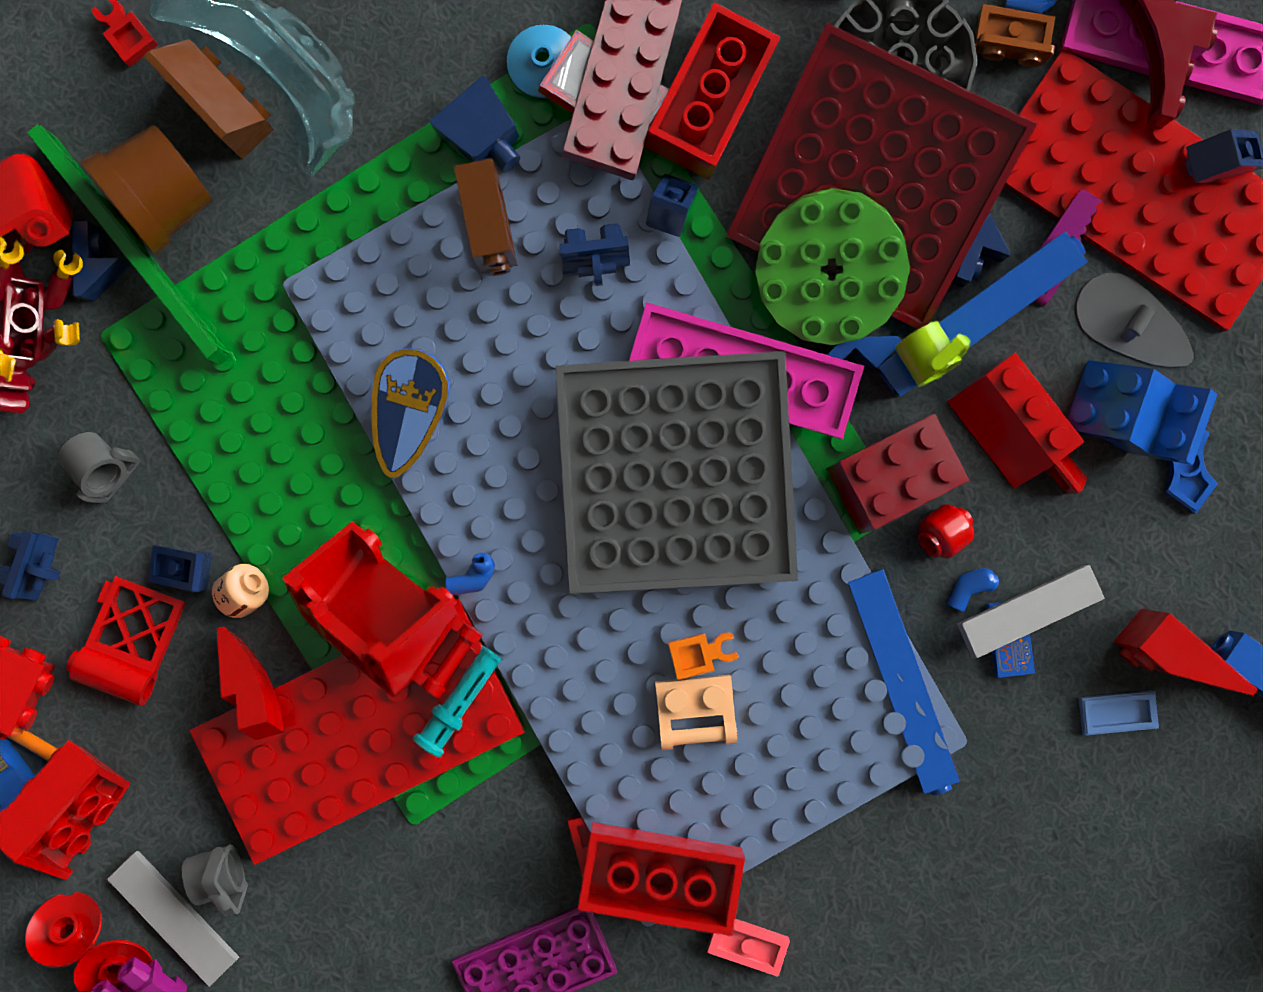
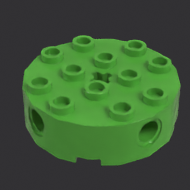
M830 188L802 195L778 213L760 243L755 272L761 300L780 326L802 340L836 345L862 339L888 321L904 297L910 266L903 233L885 208L862 193ZM830 258L836 259V264L843 266V268L837 269L835 275H829L828 270L821 267L826 266Z

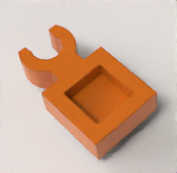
M730 632L720 633L710 643H707L705 633L668 642L677 680L715 671L712 662L714 659L718 658L724 662L736 660L739 657L737 652L725 654L721 651V644L725 640L733 639V634Z

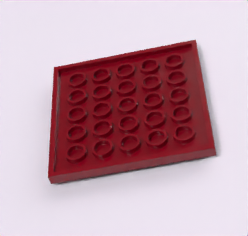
M826 23L726 236L759 252L760 243L778 213L802 195L830 188L862 193L885 208L903 233L910 269L904 297L891 316L920 329L931 322L1037 123ZM834 258L828 259L826 266H821L822 269L828 270L829 275H835L837 269L843 268V266L836 264V259Z

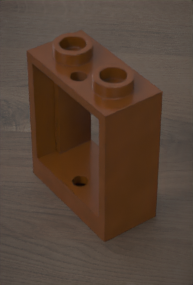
M493 159L454 166L472 258L481 273L488 272L489 276L509 273L510 267L518 266L501 181Z

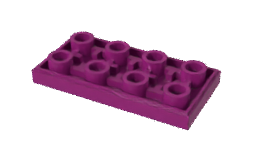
M578 906L452 960L464 992H574L618 972L595 914L578 910Z

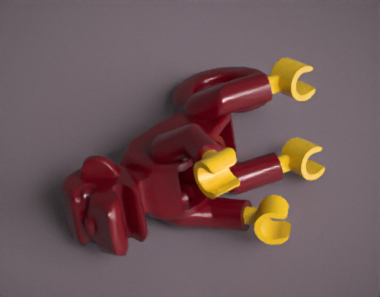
M16 229L5 234L4 238H0V411L20 414L30 407L28 391H32L35 387V380L29 376L26 369L34 367L38 361L45 360L59 345L72 346L80 341L79 323L63 325L62 320L56 319L54 326L43 331L44 311L56 310L62 306L72 281L71 275L81 271L83 261L77 253H74L72 262L68 265H63L66 253L63 250L56 251L53 260L59 268L52 272L48 286L44 287L42 281L24 277L20 260L23 255L31 252L34 245L27 242Z

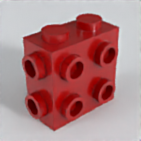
M0 636V739L5 740L7 736L20 735L23 731H28L33 725L38 713L34 708L40 696H45L54 682L55 676L52 675V671L55 665L45 661L46 654L25 647L23 652L10 647V639Z

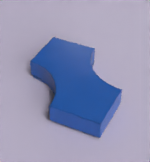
M1206 430L1204 431L1193 465L1168 461L1170 469L1169 479L1163 493L1192 514H1196L1217 486V482L1208 473L1204 463V445L1209 436V432Z

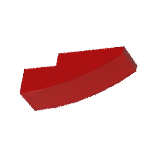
M224 626L217 628L221 698L237 707L238 730L254 740L284 733L281 709L275 689L265 668L254 652L239 637Z

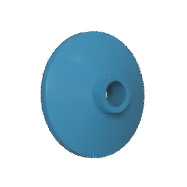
M536 25L519 33L512 41L507 54L508 73L515 86L531 97L547 99L546 96L538 92L539 86L571 37L562 29L551 25ZM540 52H546L549 54V58L545 62H539L536 59V55Z

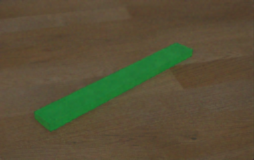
M38 124L27 132L206 358L219 365L230 358L229 352L58 138Z

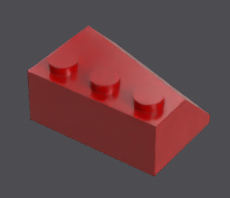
M68 740L64 746L53 752L49 762L36 777L31 778L24 784L17 798L7 808L0 811V849L18 864L67 881L73 872L72 869L67 867L74 855L79 852L81 854L86 853L92 843L90 841V831L94 826H100L107 821L131 783L89 751Z

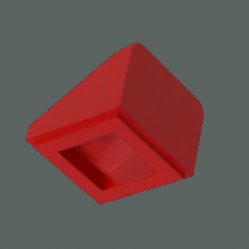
M1069 455L1046 470L1065 494L1080 493L1084 489L1087 477Z

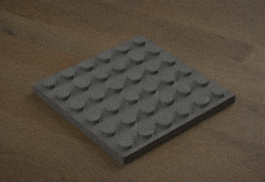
M785 351L555 366L570 594L798 581Z

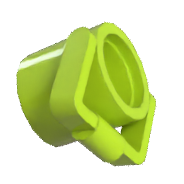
M936 321L907 336L895 346V349L918 387L940 379L944 374L962 362L961 358L969 349L970 339L965 335L958 334L950 342L939 322Z

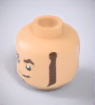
M250 564L235 565L220 575L213 583L211 591L213 602L224 615L232 618H242L261 607L267 600L269 594L268 581L257 567Z

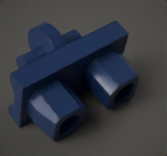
M619 224L603 225L600 228L601 239L586 241L585 230L581 228L567 229L565 231L564 244H559L564 274L578 272L579 277L594 276L595 286H603V274L616 273V267L630 266L628 237L623 236Z
M28 531L11 534L7 546L9 551L16 554L12 565H4L0 568V585L4 588L3 596L11 599L24 598L38 601L46 579H59L61 572L51 567L59 540L58 537Z

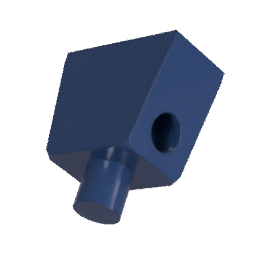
M484 75L429 121L437 136L470 163L492 158L504 172H508L521 159L519 154L511 147L520 137L516 126Z

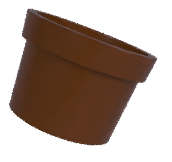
M155 125L104 154L98 151L80 161L156 256L172 243L169 239L213 202L210 194L185 160Z

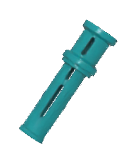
M482 646L480 652L460 678L443 705L438 704L432 709L433 716L422 732L416 733L413 736V740L429 753L441 757L444 753L442 748L453 732L460 730L463 726L461 717L503 659Z

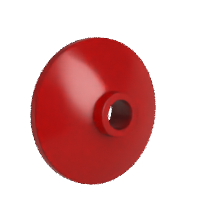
M75 892L70 896L59 894L46 901L34 913L26 930L25 943L29 955L37 963L53 968L63 967L79 960L95 944L100 934L102 914L98 904L90 896L80 892ZM74 928L72 933L65 938L67 931Z
M126 940L102 942L88 949L78 960L74 971V983L79 992H91L92 988L102 980H108L118 988L123 984L117 979L118 971L125 962L134 956L148 965L153 959L145 948L134 942Z

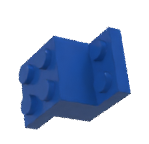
M1088 360L1067 419L1079 435L1104 439L1127 453L1193 465L1217 393L1208 388L1175 384L1152 368Z

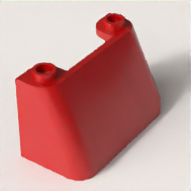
M14 154L0 161V237L16 229L30 244L48 246L68 235L74 208L40 164L26 154Z
M352 521L286 574L282 580L304 620L391 697H395L409 684L456 615L454 607L456 600L442 586L439 589L430 586L424 591L383 558L379 549L382 543L372 530L367 528L364 531Z

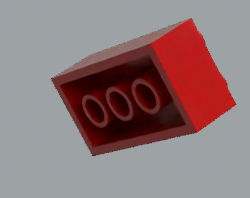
M714 2L648 130L643 147L709 180L781 37Z
M592 822L578 910L732 936L745 863L742 847Z

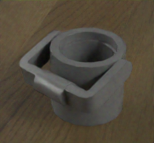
M91 432L81 433L70 438L62 446L58 454V462L61 468L79 488L76 495L83 501L94 503L108 502L140 463V459L131 450L116 447L111 449L101 436Z
M233 845L216 847L213 850L187 857L183 861V885L189 900L194 905H202L212 901L224 916L240 913L248 883L245 880V873L239 853Z

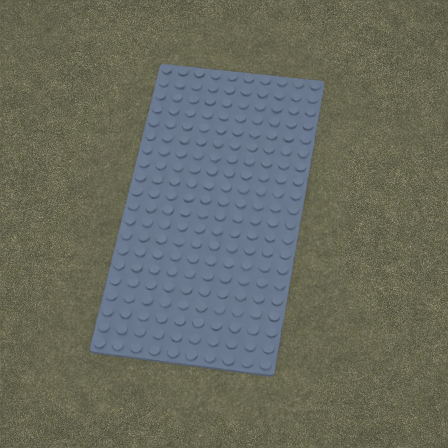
M571 119L516 149L515 151L521 159L512 170L504 172L494 162L501 181L518 266L510 267L509 273L489 276L488 272L481 273L472 258L458 184L456 183L292 275L284 281L283 285L372 445V390L374 375L380 362L394 351L413 348L421 349L433 355L445 368L449 379V397L442 418L430 442L417 461L399 477L391 479L447 577L465 575L472 564V558L478 553H486L494 560V574L482 591L459 594L457 596L475 628L483 634L482 640L486 647L503 659L497 667L590 832L592 822L742 847L745 857L744 873L916 775L914 767H918L923 763L925 755L919 746H907L902 735L906 726L905 718L893 710L887 693V687L881 677L849 588V581L872 572L791 431L790 446L798 581L570 594L555 366L629 361L646 302L729 327L731 326L680 237L646 225L649 205L654 192L639 166L636 176L631 181L561 157ZM619 224L623 236L628 237L630 266L616 267V273L603 274V286H595L594 276L579 277L578 272L564 274L559 244H564V236L567 229L581 228L585 230L586 241L601 239L600 228L603 225ZM705 633L707 643H710L720 633H732L734 638L725 640L721 644V651L725 654L737 652L739 657L731 662H724L718 658L714 659L712 662L715 671L688 678L731 675L737 744H726L725 741L675 745L673 750H662L655 681L677 679L668 642ZM909 639L947 746L937 731L935 733V742L939 747L948 749L950 754L966 745L967 738ZM916 701L917 711L921 715L926 716ZM723 715L671 720V730L724 726ZM641 921L642 924L645 926H652L655 924L652 922Z

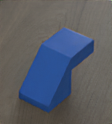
M898 336L864 337L859 340L836 344L827 355L844 360L851 352L870 371H873L895 350V346L902 340Z

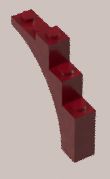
M1118 0L1129 14L1139 34L1149 67L1151 98L1147 126L1162 129L1180 116L1185 104V96H1182L1184 83L1189 80L1192 74L1194 61L1205 51H1209L1216 40L1218 30L1214 28L1217 12L1177 3V0Z

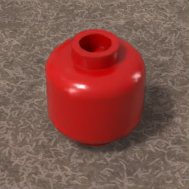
M942 504L919 523L918 542L922 549L931 557L950 559L973 541V518L964 508Z

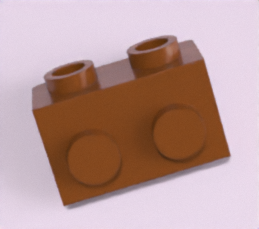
M983 4L979 9L974 36L976 53L982 54L984 59L991 61H1000L1007 58L1018 60L1020 65L1026 67L1044 65L1054 54L1055 46L1051 45L1055 16Z

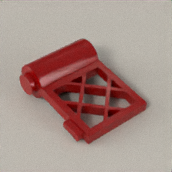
M115 576L113 582L105 581L97 600L103 603L88 640L80 651L75 650L71 654L66 670L70 672L69 678L74 682L143 706L152 694L158 678L157 672L186 602ZM121 587L133 590L139 603L138 606L121 613L116 601ZM142 594L154 599L145 602ZM161 601L173 605L174 607L168 621L155 626L148 607ZM113 611L115 616L109 618L111 612ZM142 611L149 629L131 637L124 618ZM117 622L124 640L112 646L99 642L104 628ZM164 629L160 638L158 631ZM152 634L157 647L150 661L139 657L133 642ZM127 645L129 652L120 650L119 648H122Z

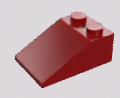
M1141 609L1113 641L1122 649L1118 653L1119 656L1135 668H1138L1140 665L1149 672L1158 670L1249 695H1254L1258 691L1256 687L1171 613Z

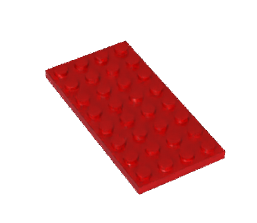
M1062 49L1018 114L1037 123L1004 187L1057 222L1078 191L1086 190L1102 202L1095 205L1097 212L1090 215L1091 223L1085 225L1086 232L1079 237L1221 331H1228L1263 279V178L1254 172H1249L1211 183H1196L1195 178L1189 175L1186 168L1185 160L1188 157L1186 146L1204 139L1175 120H1172L1162 129L1147 126L1150 105L1148 102L1071 51Z
M456 599V605L454 606L456 615L474 627L460 599ZM451 629L424 669L429 675L433 676L460 636L458 632ZM481 639L477 645L472 644L445 684L447 689L441 698L431 695L412 679L399 694L391 697L342 655L275 688L281 709L284 733L254 740L238 730L237 707L191 729L190 733L253 864L256 865L524 733L525 730L496 670H494L461 717L463 726L460 730L453 732L442 748L444 753L441 757L429 753L413 740V736L416 733H421L433 716L432 709L438 704L443 705L460 678L476 658L483 646Z

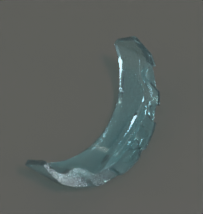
M153 0L149 14L154 19L188 26L220 39L256 62L282 87L298 110L307 132L309 160L305 173L310 178L348 142L354 129L352 126V108L355 104V98L352 89H347L341 77L343 68L326 44L319 40L313 34V31L282 6L274 9L260 0Z

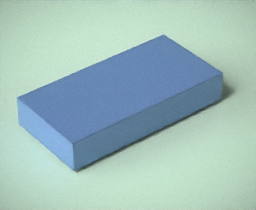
M1148 690L1078 697L1083 735L1159 728L1155 691Z

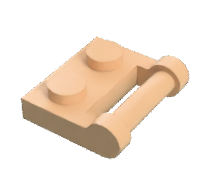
M730 674L655 681L662 750H673L675 745L725 741L726 744H737ZM723 715L724 726L671 730V720Z

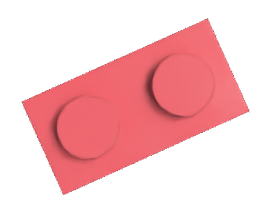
M735 919L732 936L711 933L707 945V953L778 977L790 940L788 936Z

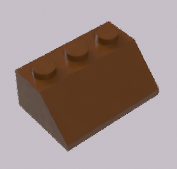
M190 39L149 50L143 55L206 124L242 159L274 130L266 121L271 116L269 112L256 99L250 103L245 99L242 93L246 88L231 72L224 76L216 68L221 64V61L206 45L199 50Z

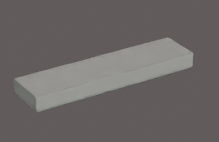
M1084 565L961 621L957 625L971 657L979 658L1105 598L1091 566Z
M139 851L130 856L107 879L209 987L239 958L228 944Z

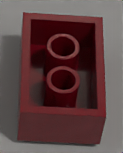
M936 414L928 416L825 468L859 535L873 531L969 481Z

